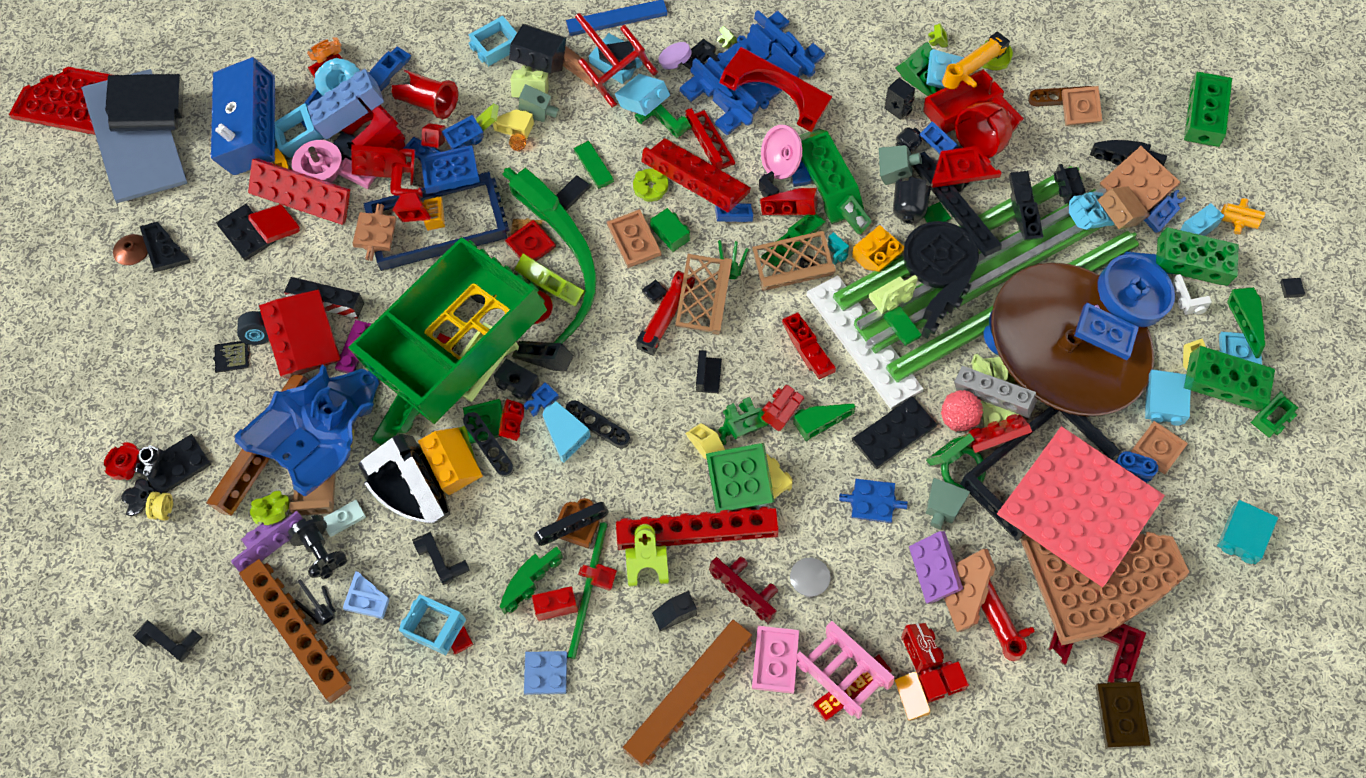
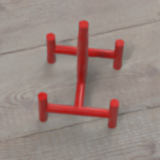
M581 13L575 16L585 32L613 66L599 78L584 58L578 61L611 108L615 107L617 103L603 84L638 57L653 76L658 73L657 69L647 58L644 52L645 48L626 25H623L620 30L635 50L619 62Z

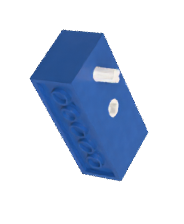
M254 57L213 72L211 159L232 175H238L251 170L252 159L255 158L269 163L275 161V75Z

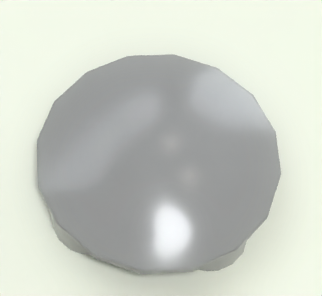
M812 557L797 561L790 573V580L794 589L807 598L823 593L828 588L831 579L830 571L826 564Z

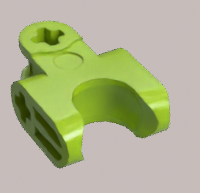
M642 524L635 530V548L625 549L628 586L637 585L638 573L646 567L656 570L661 584H668L666 546H656L653 527L648 524ZM642 534H646V535H647V539H646V540L643 539Z

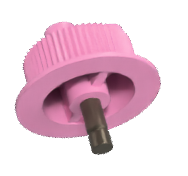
M314 140L302 145L292 158L293 171L332 183L338 176L336 172L342 163V156L338 147L325 140Z

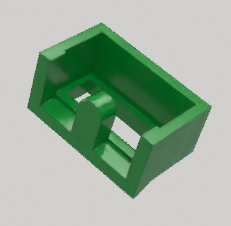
M1280 391L1270 401V404L1263 408L1250 423L1268 438L1273 434L1278 436L1285 428L1283 424L1286 421L1290 423L1298 415L1295 411L1299 407ZM1280 406L1287 413L1274 425L1267 418Z

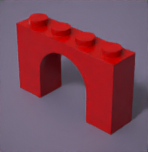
M359 97L358 100L368 110V113L342 129V131L347 134H353L364 123L372 120L370 125L352 142L355 145L385 147L401 133L396 127L399 125L398 122L381 105L370 110Z

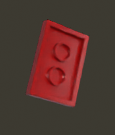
M1012 414L1003 421H993L984 428L970 430L969 433L974 438V441L969 445L977 453L1031 433L1032 430L1028 422L1020 414Z

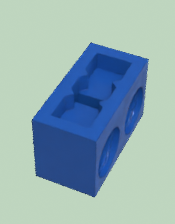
M933 121L920 133V136L938 154L941 151L959 149V146Z

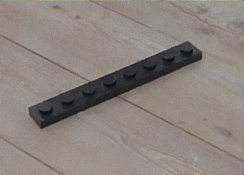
M924 151L920 153L922 163L912 165V167L923 180L927 181L926 184L930 186L937 165ZM953 185L933 188L931 186V191L960 227L968 232L985 257L1001 250L1002 244Z

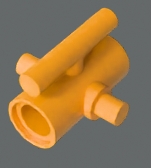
M1242 198L1239 205L1224 204L1221 210L1224 217L1221 221L1233 223L1235 227L1233 233L1239 235L1244 227L1258 229L1261 220L1265 217V212L1249 208V200Z

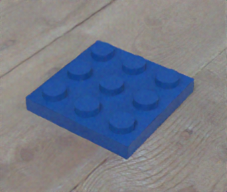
M472 145L420 157L426 194L480 182Z

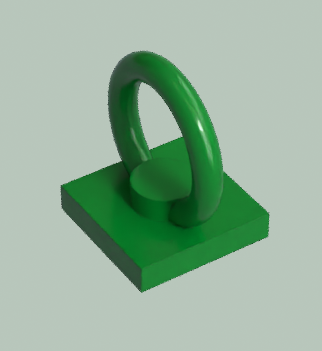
M969 433L953 438L928 457L926 461L930 466L941 464L943 480L964 489L962 485L956 483L951 478L949 464L959 459L963 454L973 457L977 465L984 459L979 452L975 453L971 447L967 446L974 441V438ZM984 472L980 477H978V479L982 483L985 479L986 472Z

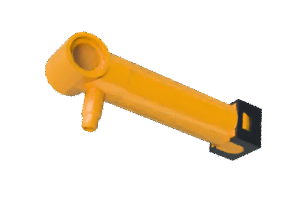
M998 31L989 37L988 42L956 64H949L942 78V84L949 89H955L963 80L969 86L976 87L977 83L969 75L995 57L999 59L1007 51L1010 40Z

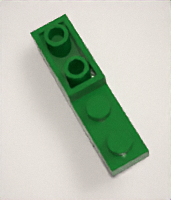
M557 546L541 559L535 553L519 568L508 584L499 606L504 615L508 612H514L519 607L518 604L524 599H530L536 590L534 581H540L546 575V571L551 567L554 569L561 564L563 555Z

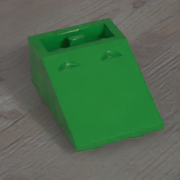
M928 42L919 46L895 67L904 80L926 96L942 90V88L926 85L930 51L933 50Z

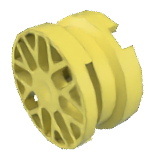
M151 492L146 502L147 517L153 520L157 518L164 521L168 520L169 516L167 515L171 513L173 507L172 495L170 493L160 494L159 492Z

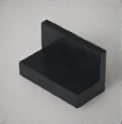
M699 350L696 392L719 394L722 358L707 357L706 350Z

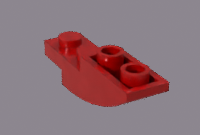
M799 312L782 319L789 338L808 369L813 371L819 380L835 373L836 367L817 343L815 334Z

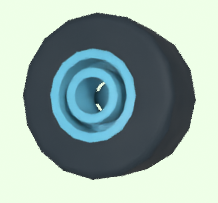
M249 311L238 318L237 336L243 343L262 345L269 341L260 311Z

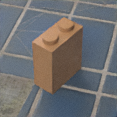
M1129 186L1111 188L1098 199V202L1118 229L1135 227L1150 216Z

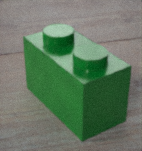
M668 208L650 219L651 229L672 252L690 241L688 226L683 225L679 221L675 212L672 213Z

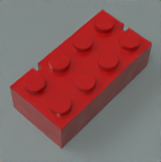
M984 69L970 75L977 83L976 87L969 86L962 80L955 89L946 87L925 97L923 112L945 134L955 129V121L958 114L970 104L977 101H992L999 93L1004 96V90L995 81L992 82V77Z

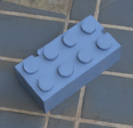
M366 69L355 73L353 77L341 82L339 86L326 92L324 96L307 106L313 126L326 140L368 113V110L358 100L359 97L370 110L384 103L377 82Z

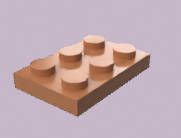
M640 209L607 221V227L627 268L661 256V251Z

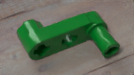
M661 104L646 116L638 113L634 115L639 124H642L649 117L655 116L675 138H679L691 129V125L685 116L675 119Z

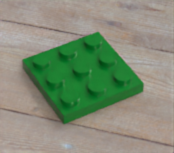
M764 443L706 453L716 512L775 502Z

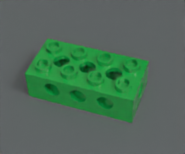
M1196 72L1190 85L1184 141L1220 147L1227 132L1233 78Z
M1167 227L1157 238L1156 264L1168 273L1181 274V276L1228 286L1238 276L1239 244Z
M1199 346L1190 353L1184 388L1259 411L1270 404L1275 369Z

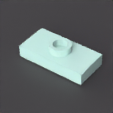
M357 500L324 517L327 522L326 531L330 537L366 518Z

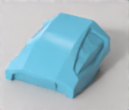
M1102 192L1084 193L1083 195L1074 196L1069 201V214L1077 227L1089 230L1090 228L1115 225L1098 202V199L1104 195Z

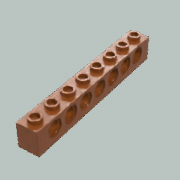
M258 559L238 574L324 698L331 704L351 689V686L348 684L351 679L344 670L342 672L339 671L337 666L340 664L332 654L329 657L326 652L329 648L322 639L317 640L315 637L317 631L311 623L308 625L305 623L306 615L300 608L296 610L293 606L296 601L289 592L287 594L284 593L282 589L285 586L278 577L274 579L272 576L274 570L269 563L264 564ZM264 580H268L266 585L260 586ZM278 595L277 600L271 602L272 597ZM286 610H289L288 615L282 617V613ZM300 625V629L292 633L293 628ZM307 641H311V645L303 649L304 644ZM322 656V661L315 665V659ZM334 672L332 679L325 681L326 675Z

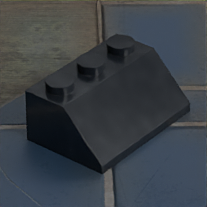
M522 24L511 42L509 60L549 74L560 72L563 69L567 37L528 24Z

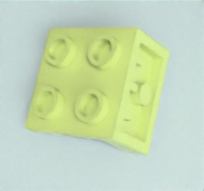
M914 275L904 281L901 277H898L870 293L869 299L881 314L891 311L900 303H906L912 299L918 278Z

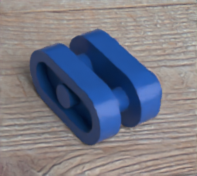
M1126 451L1121 453L1115 461L1146 483H1149L1158 472V464L1155 460Z

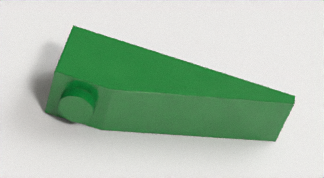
M1254 287L1232 289L1227 304L1255 358H1260L1265 347L1261 297Z

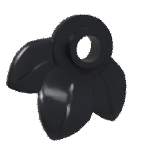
M137 479L134 487L128 488L122 493V501L129 504L126 511L127 516L140 514L146 506L149 494L156 492L150 487L147 480Z

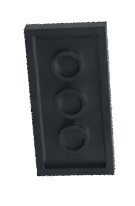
M912 396L853 437L852 442L877 470L935 429L938 424Z

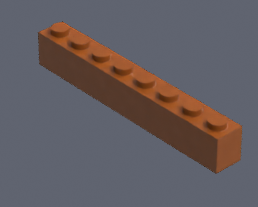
M292 374L281 392L304 386L309 379L302 375ZM242 449L206 504L221 514L232 516L270 458L246 452Z
M733 619L622 747L623 751L642 768L646 764L650 766L656 759L657 755L655 753L659 748L664 749L671 741L669 738L674 731L678 733L684 726L685 722L683 720L688 715L691 717L697 711L699 701L701 699L706 700L712 693L711 687L715 683L719 684L725 678L726 674L724 672L728 667L732 669L737 664L739 654L742 651L746 653L753 644L751 642L752 634Z

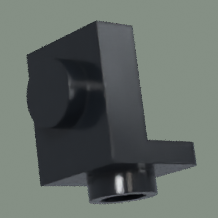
M773 171L762 175L759 179V191H761L763 197L779 194V189L772 184L774 182Z

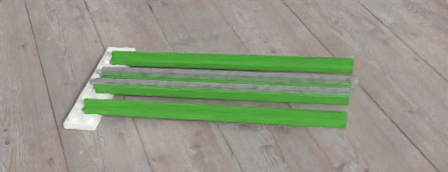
M1054 175L1032 186L1034 202H1037V205L1059 194V186L1054 180ZM1093 189L1090 192H1102L1103 194H1105L1106 189ZM1011 198L978 215L990 231L1015 218ZM1068 203L1040 218L1044 236L1042 239L1024 240L1020 230L999 241L1002 244L1000 251L986 257L980 251L976 270L969 282L972 286L968 294H963L961 297L963 298L961 306L1009 280L1019 271L1040 263L1102 227L1090 228L1089 230L1077 227L1069 214ZM1126 231L1068 264L1095 272L1109 264L1114 258L1139 246L1135 239L1137 234L1135 232L1130 234L1129 231ZM903 256L888 264L880 272L874 271L848 286L837 275L807 291V297L891 410L912 396L914 397L923 392V387L914 377L913 373L983 335L985 327L989 325V316L993 310V306L899 357L891 345L900 339L883 318L885 313L881 314L877 308L866 313L859 302L869 297L870 293L898 277L903 279L911 275L905 266ZM921 283L916 286L910 301L902 302L898 305L901 306L918 330L925 326L927 320L923 319L925 309L931 300L942 290L941 288H934Z

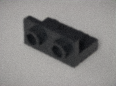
M1058 164L1054 172V180L1058 183L1060 197L1063 198L1064 204H1067L1074 196L1083 195L1086 191L1077 167L1064 169L1063 164Z

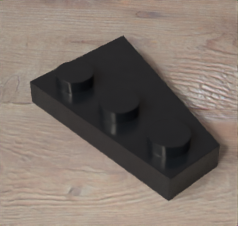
M158 221L139 226L154 273L190 263L188 256L181 251V248L175 244Z

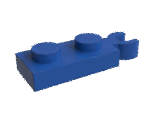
M1179 190L1172 192L1170 196H1166L1150 212V216L1144 220L1155 233L1160 232L1181 209L1178 204L1184 202L1186 197L1178 199L1177 193H1179Z

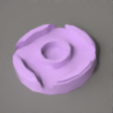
M686 42L674 43L662 51L658 58L659 63L664 69H675L679 67L678 64L681 62L682 64L687 62L692 52L689 44Z

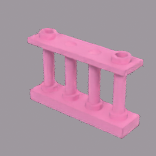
M831 621L826 626L827 638L807 657L799 652L797 654V665L803 672H808L842 703L849 715H854L859 719L862 716L860 705L878 687L883 686L888 690L894 683V676ZM832 644H837L842 652L821 671L813 662ZM847 658H852L857 662V667L839 685H836L828 677ZM863 672H868L873 677V681L852 700L844 691Z

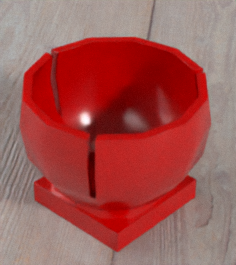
M999 93L992 101H977L964 108L958 114L955 121L956 136L963 148L977 146L982 154L990 159L1008 146L1012 133L1024 118Z

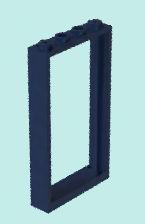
M490 171L478 174L480 182L472 185H464L426 194L425 188H421L423 197L420 199L424 201L486 185L498 229L463 238L466 241L471 240L476 246L508 238L506 233L509 232L507 221L503 222L502 217H506L503 206L499 207L498 203L501 202L499 192H495L494 188L498 187L495 177L491 178ZM393 195L363 203L365 213H375L377 204L384 205L383 211L393 209L400 196ZM459 239L385 257L382 250L375 251V257L380 271L442 256Z

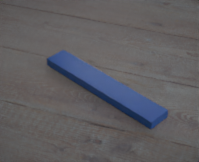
M656 0L583 17L597 31L667 16V9L664 0ZM576 18L566 20L570 36L586 33Z

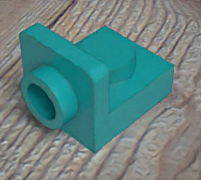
M833 232L828 236L827 245L829 250L835 253L833 255V264L836 265L838 262L842 263L847 259L849 245Z

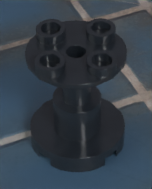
M312 515V519L308 521L304 518L295 523L289 529V536L287 538L291 545H304L307 552H313L317 561L310 566L308 575L311 578L321 577L324 580L331 577L332 571L344 566L348 560L342 551L327 553L324 548L326 541L322 536L327 528V522L322 515Z

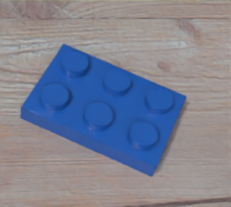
M1086 303L1083 306L1074 336L1128 360L1131 356L1139 327Z

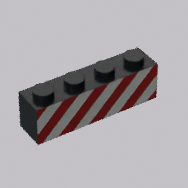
M290 277L284 291L286 297L319 290L326 311L359 318L364 306L360 293Z

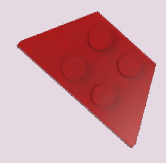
M977 146L941 151L931 186L933 188L1000 178L1001 171L999 169L996 170L991 165V161L982 154Z

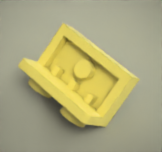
M766 454L775 499L785 490L790 491L792 489L793 480L787 472H783L779 468L780 465L775 458H770Z

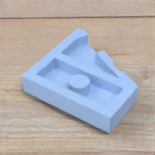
M355 571L343 609L383 619L389 598L359 572Z

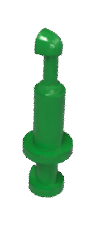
M725 418L723 427L719 428V433L721 434L719 438L723 445L727 443L726 437L731 435L726 424L730 419Z

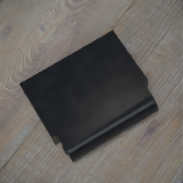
M108 75L105 111L108 115L110 131L177 130L178 119H182L184 83L181 75Z

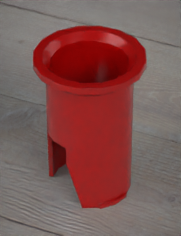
M404 70V72L409 74L410 85H392L391 93L395 100L432 111L436 118L446 119L456 108L458 87L453 81L445 80L440 82L410 72L409 70Z

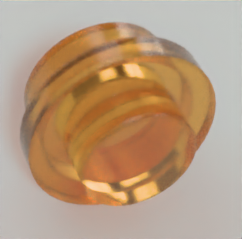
M520 133L513 134L509 139V145L515 151L523 150L527 143L525 136Z

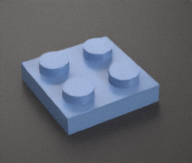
M567 651L525 652L524 694H566Z

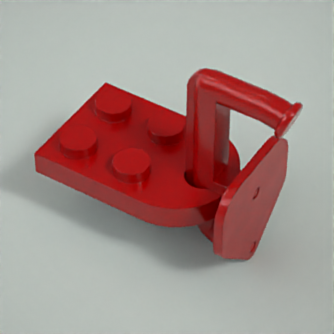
M352 145V175L391 178V194L401 196V194L416 193L420 198L423 197L420 187L418 189L401 188L402 174L404 172L411 173L410 185H413L415 149H401L398 151L392 148ZM406 157H412L411 162H408Z

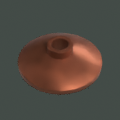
M138 234L122 237L113 248L114 259L122 265L137 264L148 254L143 236Z

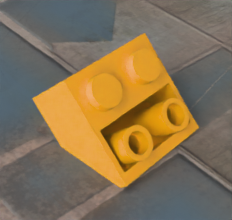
M879 225L853 247L852 258L866 270L880 272L903 253L904 246Z

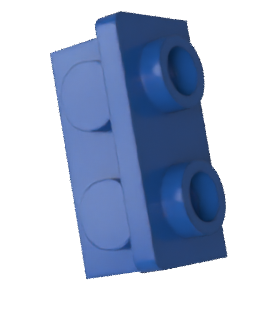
M473 115L442 131L451 150L472 144L477 145L484 138L483 131Z

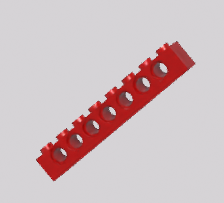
M761 507L759 510L744 508L735 512L722 510L720 513L706 511L701 512L699 515L683 513L680 516L674 517L671 515H662L660 518L645 516L638 520L623 518L620 521H616L618 550L635 548V535L632 532L642 524H648L653 529L660 528L662 530L659 534H655L656 546L778 537L779 532L776 508ZM760 520L762 524L756 526L752 524V521ZM738 521L742 525L740 527H734L732 523ZM714 523H719L722 525V527L719 529H715L712 527V525ZM694 525H700L702 527L698 531L692 529ZM679 526L682 528V530L680 532H674L672 531V528ZM642 534L643 539L646 540V539H647V535H646V534Z

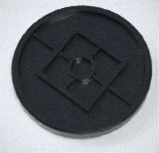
M934 221L918 226L909 234L903 249V260L909 273L912 276L916 275L919 282L930 287L943 289L961 277L973 275L978 264L979 252L974 240L966 230L949 222Z

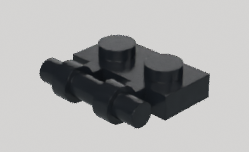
M703 38L691 49V56L683 65L690 70L695 58L703 65L709 57L714 61H720L718 55L714 54L716 47Z

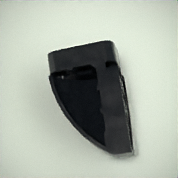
M405 434L396 435L358 463L363 476L367 480L364 482L366 487L378 501L396 514L426 523H439L450 515L445 493L441 489L425 454H421L422 451L413 436Z

